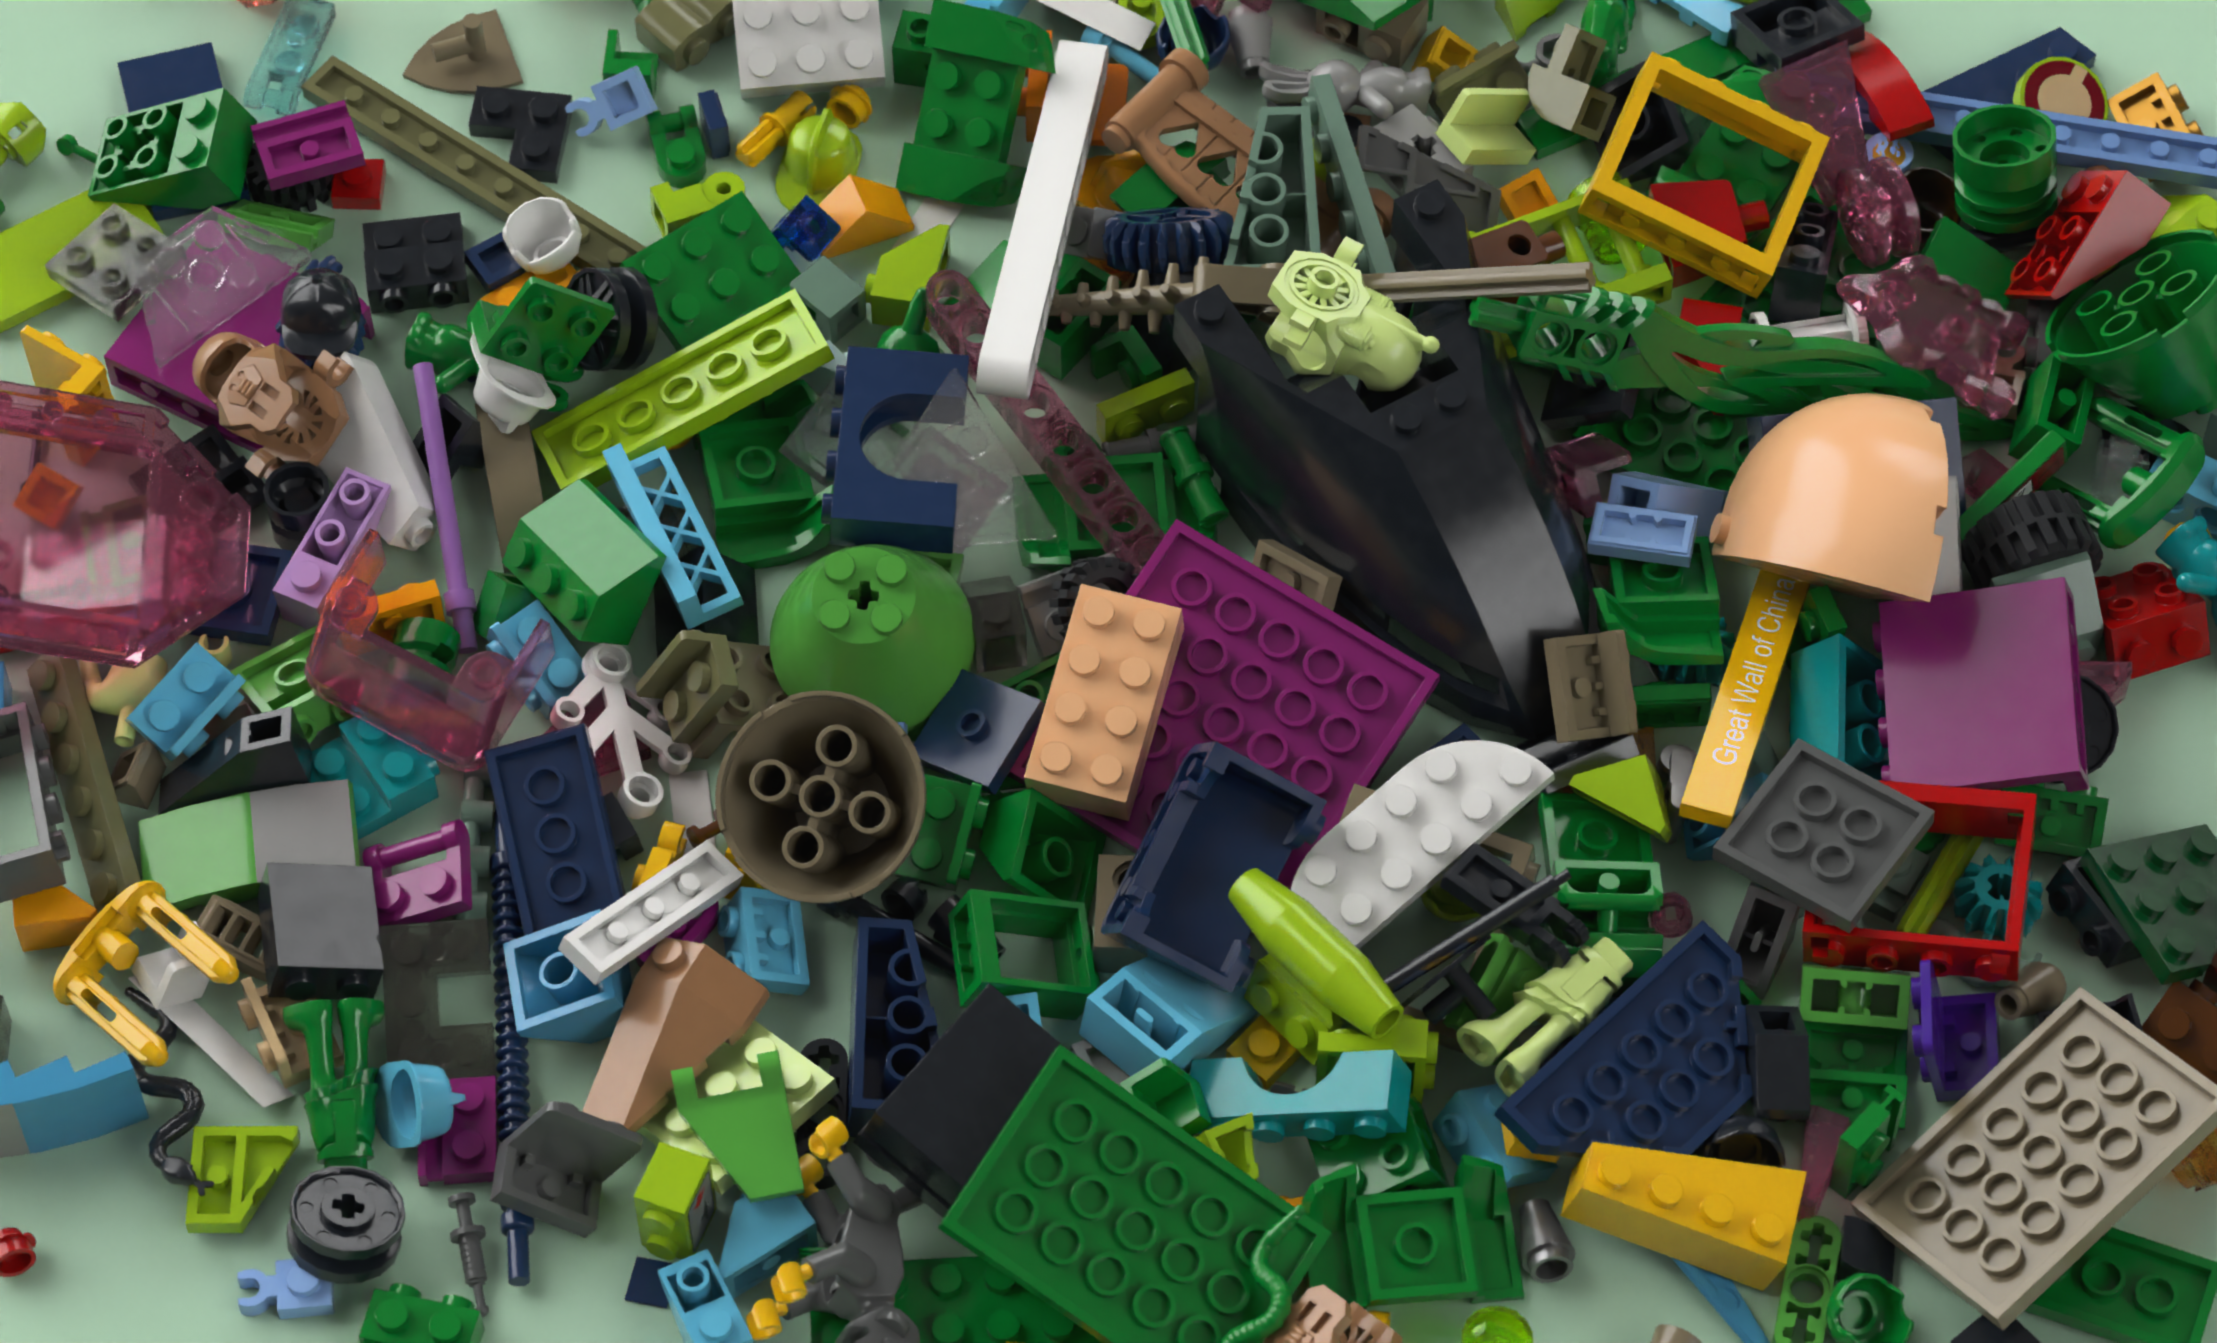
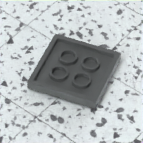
M1798 738L1713 846L1712 859L1850 934L1932 826L1935 811Z

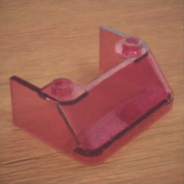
M370 528L326 596L305 662L304 672L308 686L316 696L452 769L461 772L477 770L486 764L484 751L498 746L556 653L550 623L543 619L539 620L514 661L496 652L482 651L469 657L456 676L444 671L368 630L375 620L379 608L377 596L372 586L387 564L379 533Z

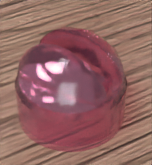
M1678 892L1664 893L1663 906H1660V911L1649 912L1652 928L1663 934L1665 938H1676L1684 935L1693 923L1690 903ZM1667 907H1675L1677 919L1666 921Z

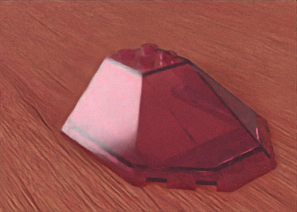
M0 380L1 648L135 669L244 597L251 507L238 493L232 495L215 477L217 470L191 442L184 444L169 428L170 420L159 408Z

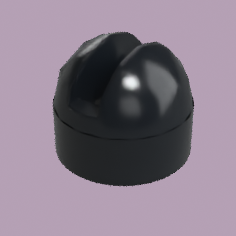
M902 877L892 882L882 892L881 901L886 911L892 916L901 920H912L913 922L923 912L928 903V892L926 889L920 890L916 886L919 882L918 879Z

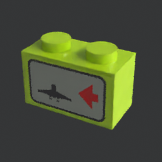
M659 1142L633 1196L641 1245L645 1246L654 1256L664 1260H674L675 1257L682 1260L696 1254L717 1210L710 1159L663 1142Z

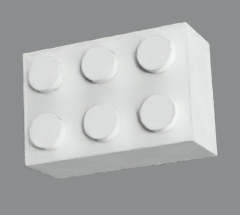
M732 0L741 99L791 95L796 90L803 91L804 93L831 91L836 85L842 87L845 84H854L861 88L885 86V66L878 0Z

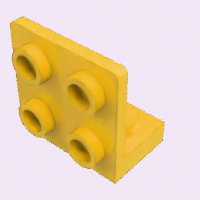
M26 325L20 331V336L34 384L37 389L53 397L51 404L67 458L83 467L120 426L114 404L115 399L111 394L106 376L107 370L97 358L87 353L81 355L66 347L63 341L53 333L48 331L41 333Z

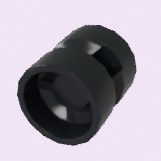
M304 462L288 463L277 468L266 479L263 489L274 540L281 549L292 550L293 554L331 493L327 476L323 471L310 463Z

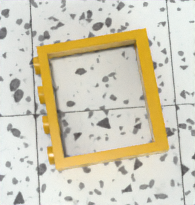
M1652 51L1634 81L1577 212L1757 299L1774 274L1830 137L1816 131L1807 123L1795 121L1771 109L1770 106L1762 101L1752 100L1727 88L1719 80L1707 78L1682 66L1680 62L1673 58L1664 57ZM1651 91L1800 163L1763 253L1612 180ZM1597 198H1600V199H1602V200L1608 202L1609 204H1607V203H1605V202H1603V201H1601V200H1599V199H1597Z

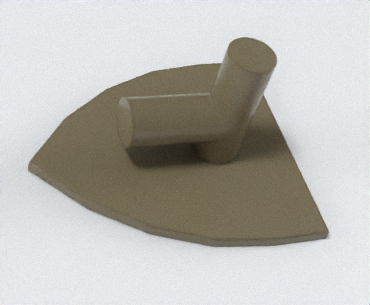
M496 9L480 14H467L463 20L450 24L432 36L414 54L403 73V78L423 87L454 94H475L477 86L509 88L523 84L521 74Z

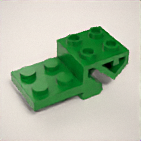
M1541 792L1538 812L1546 877L1550 874L1554 877L1565 869L1572 876L1570 880L1560 885L1561 890L1552 896L1560 901V906L1575 915L1576 919H1580L1582 923H1585L1588 932H1590V938L1583 946L1592 948L1603 937H1607L1631 959L1633 968L1621 978L1623 986L1612 995V997H1619L1663 957V934L1655 931V928L1649 927L1648 922L1649 912L1660 911V906H1663L1659 862L1653 861L1650 834L1581 798L1575 793L1545 794ZM1547 924L1544 927V929L1550 932L1552 935H1554L1551 928ZM1561 940V942L1563 944H1566L1565 946L1569 949L1568 951L1569 953H1571L1570 956L1577 954V952L1581 948L1580 946L1578 948L1575 946L1572 947L1570 944H1567L1566 941Z

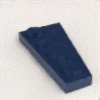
M2059 27L1922 92L1999 104H2013L2016 84L2033 64L2048 57H2068L2083 63L2091 69L2094 66L2096 54ZM1929 144L1954 164L1952 147Z

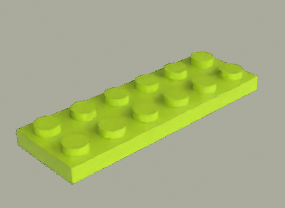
M793 289L532 430L531 433L561 490L578 479H587L597 488L612 480L602 451L621 443L629 461H632L663 446L669 449L709 426L728 418L733 413L757 400L769 396L774 391L805 374L815 371L818 367L835 359L796 289Z

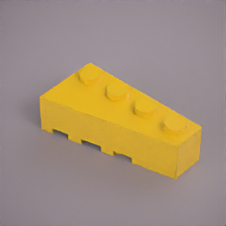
M1592 1142L1571 1171L1560 1216L1764 1291L1787 1264L1807 1171Z

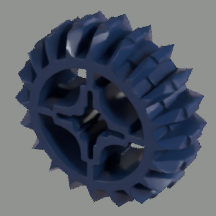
M1192 206L1178 208L1157 207L1156 209L1126 211V214H1116L1104 222L1105 234L1102 237L1107 265L1120 272L1138 273L1139 270L1144 269L1148 270L1149 274H1166L1169 263H1177L1179 265V273L1194 271V267L1201 256L1208 257L1209 263L1224 265L1234 223L1232 215L1225 211L1209 209L1207 207L1193 208Z

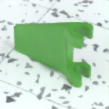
M778 1050L757 1054L762 1086L698 1098L693 1068L687 1067L671 1071L679 1115L750 1203L805 1193Z

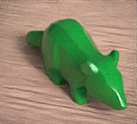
M1590 0L1587 3L1583 12L1580 29L1607 41L1589 83L1590 86L1598 88L1605 78L1618 73V54L1626 52L1628 31L1633 29L1632 22L1636 15L1634 0Z

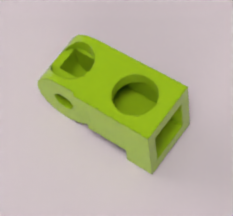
M726 171L710 175L704 183H698L676 191H672L669 182L650 187L651 214L662 237L740 191H743L745 194V185L738 175Z

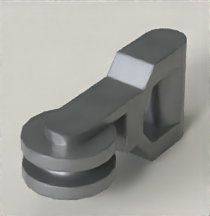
M1678 744L1668 745L1662 749L1655 768L1660 774L1661 782L1666 784L1664 797L1672 830V836L1666 844L1677 842L1686 819L1685 817L1678 816L1681 800L1697 756L1696 752L1689 747Z

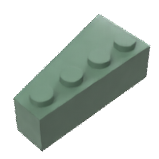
M1310 106L1260 107L1247 171L1241 188L1239 205L1224 265L1260 267L1266 263H1286L1294 250L1321 253Z

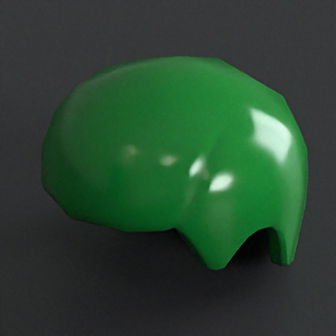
M1857 1273L1839 1282L1832 1290L1826 1309L1827 1326L1832 1338L1837 1343H1907L1914 1329V1321L1909 1319L1904 1312V1293L1893 1285L1888 1284L1884 1278L1877 1274Z

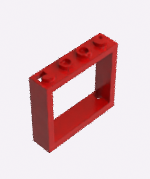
M1878 780L1935 811L1934 823L1927 832L2017 840L2005 941L1855 927L1849 934L1834 925H1824V919L1805 910L1802 929L1803 961L1815 962L1827 967L1839 965L1868 967L1880 972L1893 970L1920 972V960L1931 959L1936 977L1954 975L1976 977L1988 982L2001 980L2018 981L2036 829L2037 794ZM2009 813L2023 814V816H2011Z

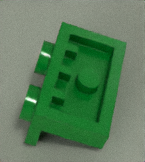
M925 774L926 809L922 828L913 849L902 865L895 871V876L900 878H916L920 883L956 892L959 879L967 881L970 879L977 850L969 849L968 844L973 828L983 830L990 800L981 798L982 784L972 782L971 785Z
M2045 783L2000 789V791L2037 794L2033 851L2079 858L2084 855L2087 849L2102 846L2109 798L2097 797L2098 788L2089 786V790L2068 792L2067 789L2066 791L2045 788ZM2009 813L2011 816H2023V814ZM1994 838L1993 845L2016 848L2017 840Z

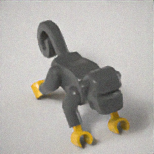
M835 1116L828 1117L816 1127V1132L809 1139V1149L812 1154L820 1159L828 1158L830 1163L827 1165V1169L850 1207L844 1214L838 1213L826 1191H819L815 1187V1184L824 1176L820 1162L809 1153L802 1155L799 1158L805 1193L796 1194V1196L803 1195L805 1200L802 1204L815 1220L817 1231L823 1241L831 1247L803 1258L801 1266L794 1261L781 1265L777 1274L770 1282L776 1302L771 1298H763L754 1304L752 1311L746 1316L749 1331L753 1340L768 1339L782 1331L779 1317L782 1316L785 1320H791L809 1311L836 1314L838 1317L850 1321L835 1343H920L919 1329L902 1310L894 1307L895 1294L904 1278L903 1250L897 1221L900 1214L918 1207L924 1202L905 1186L892 1192L885 1184H875L864 1177L851 1154H844L840 1149L848 1141L849 1134L846 1126ZM866 1154V1156L868 1157V1159H869L875 1166H877V1167H879L880 1169L886 1171L881 1165H879V1164H878L875 1160H873L868 1154Z

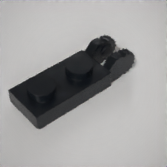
M1476 843L1443 875L1440 887L1481 916H1484L1534 885V883ZM1550 896L1500 927L1501 930L1525 947L1529 945L1535 957L1543 962L1545 961L1548 966L1550 965L1553 968H1563L1571 959L1569 949L1561 940L1566 941L1572 947L1578 948L1579 946L1582 947L1590 938V932H1588L1585 923H1582L1580 919H1576L1575 915L1560 906V901L1553 896ZM1547 924L1551 928L1554 935H1552L1550 932L1544 929V927Z

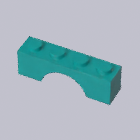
M1395 1050L1343 1052L1335 1067L1321 1082L1305 1091L1294 1094H1276L1264 1090L1261 1079L1242 1057L1194 1059L1191 1062L1190 1076L1200 1083L1212 1125L1197 1133L1198 1135L1250 1112H1253L1254 1121L1252 1139L1265 1143H1278L1283 1141L1284 1137L1302 1136L1317 1141H1328L1333 1139L1335 1135L1347 1134L1377 1139L1384 1137L1386 1133L1406 1132L1412 1071Z

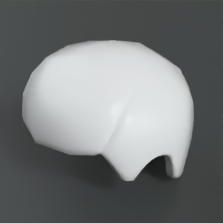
M540 197L523 203L509 215L503 228L502 236L512 257L520 267L534 274H549L564 268L579 253L582 233L576 217L563 200Z

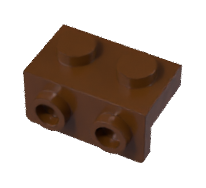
M2194 978L2190 985L2182 981L2174 982L2142 1025L2143 1032L2217 1085V993L2196 978Z

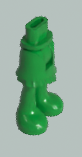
M345 998L337 1003V1017L342 1033L344 1077L339 1080L335 1076L333 1056L332 1001L320 999L286 1006L283 1009L284 1024L289 1030L304 1034L308 1050L310 1091L303 1094L307 1102L304 1105V1109L309 1120L312 1139L318 1152L317 1163L324 1164V1168L330 1166H357L368 1169L367 1161L374 1158L372 1145L375 1138L376 1096L379 1089V1084L374 1083L379 1068H368V1039L370 1028L379 1025L385 1016L384 1002L372 998Z

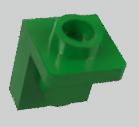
M1133 325L1130 326L1129 331L1107 333L1090 346L1091 373L1097 380L1118 370L1125 386L1132 390L1163 377L1162 366Z
M1828 585L1808 590L1785 661L1789 670H1791V653L1838 633L1845 636L1847 625Z

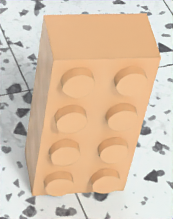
M1085 584L1080 585L1025 771L1026 789L1034 788L1055 803L1129 821L1184 632L1182 608Z

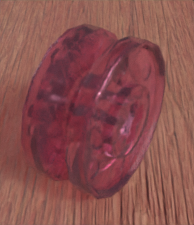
M1880 156L1870 160L1866 164L1865 171L1855 165L1842 169L1837 174L1835 182L1836 205L1846 238L1859 260L1867 267L1876 268L1886 264L1890 260L1891 253L1895 257L1903 259L1919 251L1922 239L1921 221L1914 195L1900 167L1891 158Z

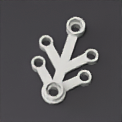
M600 643L586 652L582 660V671L585 678L568 696H563L556 701L550 713V721L558 730L580 724L585 715L584 708L602 691L606 709L588 728L594 757L596 751L612 734L623 779V784L617 795L618 803L629 818H646L656 811L663 798L664 791L656 777L643 771L636 738L659 754L657 758L658 764L668 774H682L688 767L693 753L688 744L675 743L672 741V737L665 733L670 731L668 721L658 711L663 710L662 699L637 696L635 685L640 679L633 674L632 658L626 648L619 644ZM625 694L649 709L647 719L628 706ZM561 711L570 712L573 718L565 716ZM669 753L676 754L680 757L681 761L673 759Z

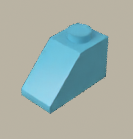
M742 1193L740 1199L734 1202L718 1268L732 1298H736L777 1273L782 1264L798 1260L799 1255L797 1253L800 1252L797 1250L798 1248L819 1247L815 1220L796 1195L750 1203Z

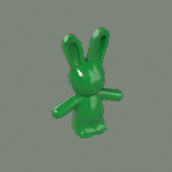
M423 311L418 314L407 335L405 344L406 368L413 370V366L417 363H432L434 373L437 375L435 381L438 394H446L471 376H478L480 368L470 345V340L474 333L470 314L466 318V330L455 324L443 325L433 320L431 314ZM577 365L565 382L543 375L548 387L556 398L554 407L544 410L560 413L569 405V394L566 390L547 381L563 383L579 381L585 373L582 367Z

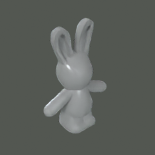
M1330 60L1321 63L1312 71L1295 70L1272 63L1261 62L1258 71L1261 80L1264 81L1262 94L1266 100L1272 103H1301L1302 98L1308 96L1311 76L1330 74L1343 112L1350 109L1353 105L1368 108L1382 119L1389 118L1412 103L1426 115L1431 91V77L1428 68L1417 67L1414 71L1404 72L1403 69L1384 66L1379 60L1368 62L1360 72L1355 66L1343 60Z

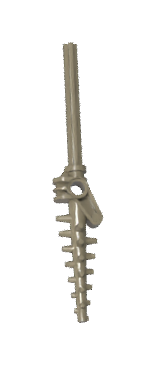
M1201 256L1194 267L1193 282L1180 283L1179 265L1177 263L1168 264L1165 281L1162 285L1150 286L1149 271L1144 269L1138 271L1134 288L1119 289V278L1117 276L1108 277L1106 290L1089 292V284L1081 282L1078 284L1076 293L1059 295V290L1055 289L1049 316H1061V323L1066 325L1071 324L1073 316H1089L1090 327L1093 328L1101 326L1103 316H1118L1119 330L1129 331L1133 315H1147L1149 333L1159 334L1163 315H1174L1175 304L1219 284L1240 314L1254 315L1259 321L1272 325L1281 310L1268 297L1272 282L1285 263H1266L1260 267L1219 265L1209 263L1208 257ZM1592 262L1362 274L1365 286L1391 298L1393 303L1477 299L1478 296L1500 298L1592 293V287L1596 283Z

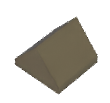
M143 742L120 754L111 775L118 802L148 810L166 770L163 759L155 745L151 742Z

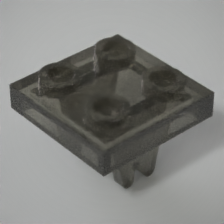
M113 203L45 264V268L49 278L119 322L187 260L183 246Z

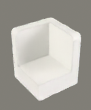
M181 928L179 932V939H183L187 934L184 928ZM173 947L137 957L131 970L156 1010L202 998L210 980Z

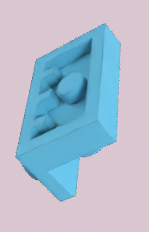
M538 599L502 624L497 621L489 627L486 638L490 643L485 646L489 656L500 670L510 669L520 683L516 690L527 708L532 712L539 709L546 720L549 719L556 701L563 696H568L585 678L582 671L583 659Z
M196 642L131 712L125 721L147 741L154 744L156 749L171 762L181 752L190 758L210 736L203 730L207 723L216 714L225 720L245 698L238 692V689L246 680L240 674L234 676Z
M741 886L728 904L721 908L718 916L717 927L719 935L724 938L725 958L766 987L768 992L802 996L810 986L800 902L785 898L766 889Z

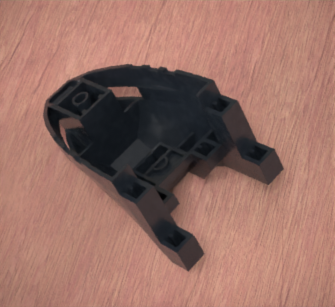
M1438 179L1394 200L1391 236L1417 271L1479 268L1465 216ZM1219 284L1175 304L1173 340L1199 376L1196 444L1221 478L1220 497L1228 508L1229 514L1253 546L1257 547L1258 540L1273 539L1342 576L1333 612L1440 674V681L1426 701V704L1470 726L1534 741L1556 731L1543 640L1601 633L1597 625L1596 598L1592 589L1597 587L1584 543L1507 354L1501 334L1497 331L1473 327L1468 323L1471 315L1469 310L1472 300L1477 299L1414 302L1413 315L1409 320L1416 327L1419 334L1425 337L1433 336L1438 339L1440 343L1438 351L1433 354L1422 351V359L1419 365L1421 370L1417 371L1405 386L1391 392H1374L1361 399L1344 375L1332 372L1331 375L1296 374L1286 379ZM1390 616L1413 634L1456 660L1472 683L1451 675L1388 632Z

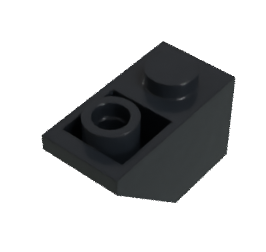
M1746 1005L1749 1046L1745 1049L1747 1074L1751 1075L1753 1095L1750 1098L1755 1117L1766 1118L1774 1122H1785L1789 1119L1809 1120L1811 1111L1809 1036L1799 1008L1795 1006Z

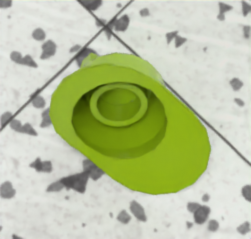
M824 108L821 115L806 117L796 124L790 133L788 144L783 152L776 175L775 190L780 203L790 212L802 217H807L849 174L856 176L862 159V145L858 136L850 131L848 126L840 119L835 118L831 109Z

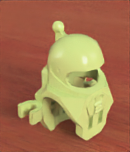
M1345 236L1333 258L1324 253L1294 250L1272 282L1268 297L1281 312L1264 338L1269 349L1286 358L1295 374L1331 375L1332 372L1341 375H1354L1364 382L1367 390L1391 392L1405 386L1413 378L1421 363L1422 351L1429 354L1438 351L1440 346L1438 339L1433 336L1425 337L1419 334L1409 319L1396 312L1391 298L1365 286L1361 270L1355 269L1357 265L1355 261L1363 249V244Z

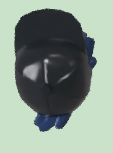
M333 255L325 257L321 262L313 259L304 271L288 281L283 291L280 320L275 326L276 332L280 333L279 346L305 362L311 369H313L314 363L323 349L336 358L337 356L340 357L344 351L359 356L360 351L364 349L362 337L366 335L364 329L366 319L361 313L357 290L350 279L341 274L343 269L342 263L337 262L336 257Z

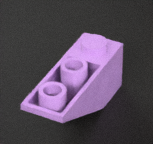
M347 467L344 469L272 590L284 620L306 629L319 625L327 636L329 635L336 623L335 608L346 605L352 596L391 492V485Z

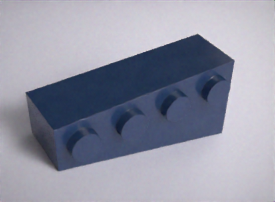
M858 917L852 955L846 1126L849 1137H856L873 1117L875 1110L939 1039L937 1033L938 1024L934 1008L930 1005L926 989L927 980L912 920Z

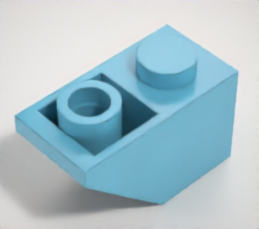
M708 1248L657 1270L684 1343H754L753 1337Z

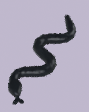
M133 987L126 988L125 995L145 1012L149 1013L151 1017L159 1019L161 1025L155 1033L165 1041L168 1048L176 1038L178 1026L161 1010H156L144 993L135 990ZM129 1054L128 1057L134 1068L141 1093L155 1097L179 1099L183 1103L182 1110L162 1125L151 1138L148 1144L151 1161L161 1170L163 1177L168 1182L178 1185H194L198 1188L199 1196L203 1197L205 1195V1188L214 1187V1182L200 1181L197 1179L192 1164L179 1156H168L166 1152L169 1145L198 1124L205 1107L201 1091L192 1082H188L185 1079L156 1076L147 1073L145 1070L146 1066Z

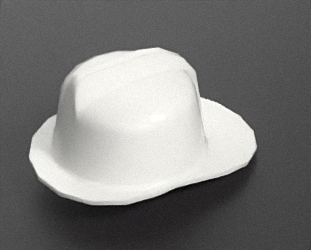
M475 332L472 334L470 345L480 368L473 390V398L488 413V416L502 433L509 434L518 425L528 423L540 409L554 407L556 398L548 387L543 374L480 353Z

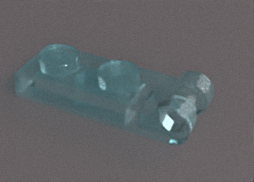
M322 0L285 1L246 85L243 98L245 107L261 110L263 106L275 109L276 114L282 116L296 113L299 96L302 91L301 86L307 81L336 17L334 3ZM271 81L282 83L280 90L268 88Z

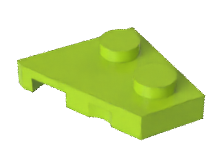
M194 1126L190 1164L193 1165L192 1168L197 1175V1179L200 1181H213L214 1187L205 1188V1195L201 1197L196 1186H188L185 1220L188 1233H243L300 1143L298 1126Z

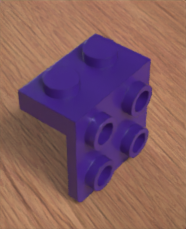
M1920 960V977L1911 978L1912 1004L1914 1010H1918L1919 1025L1912 1026L1915 1057H1920L1923 1083H1932L1937 1102L1960 1100L2000 1062L1999 1013L1994 1003L1996 992L1942 996L1932 960Z

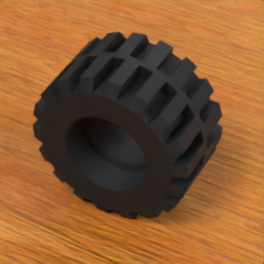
M2061 490L2037 491L2001 504L1976 522L1977 524L1968 530L1965 535L1966 539L1961 542L1962 559L1977 589L1989 587L1991 578L2085 551L2088 552L2091 558L2093 573L2095 574L2101 566L2100 561L2103 559L2101 546L2077 499L2068 492L2062 493Z

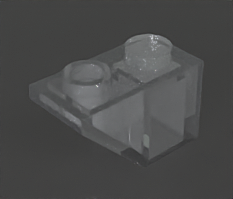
M2113 434L2110 435V439L2099 437L2089 494L2110 506H2113L2121 496L2129 499L2130 496L2126 495L2122 490L2123 477L2133 467H2141L2148 471L2149 452Z

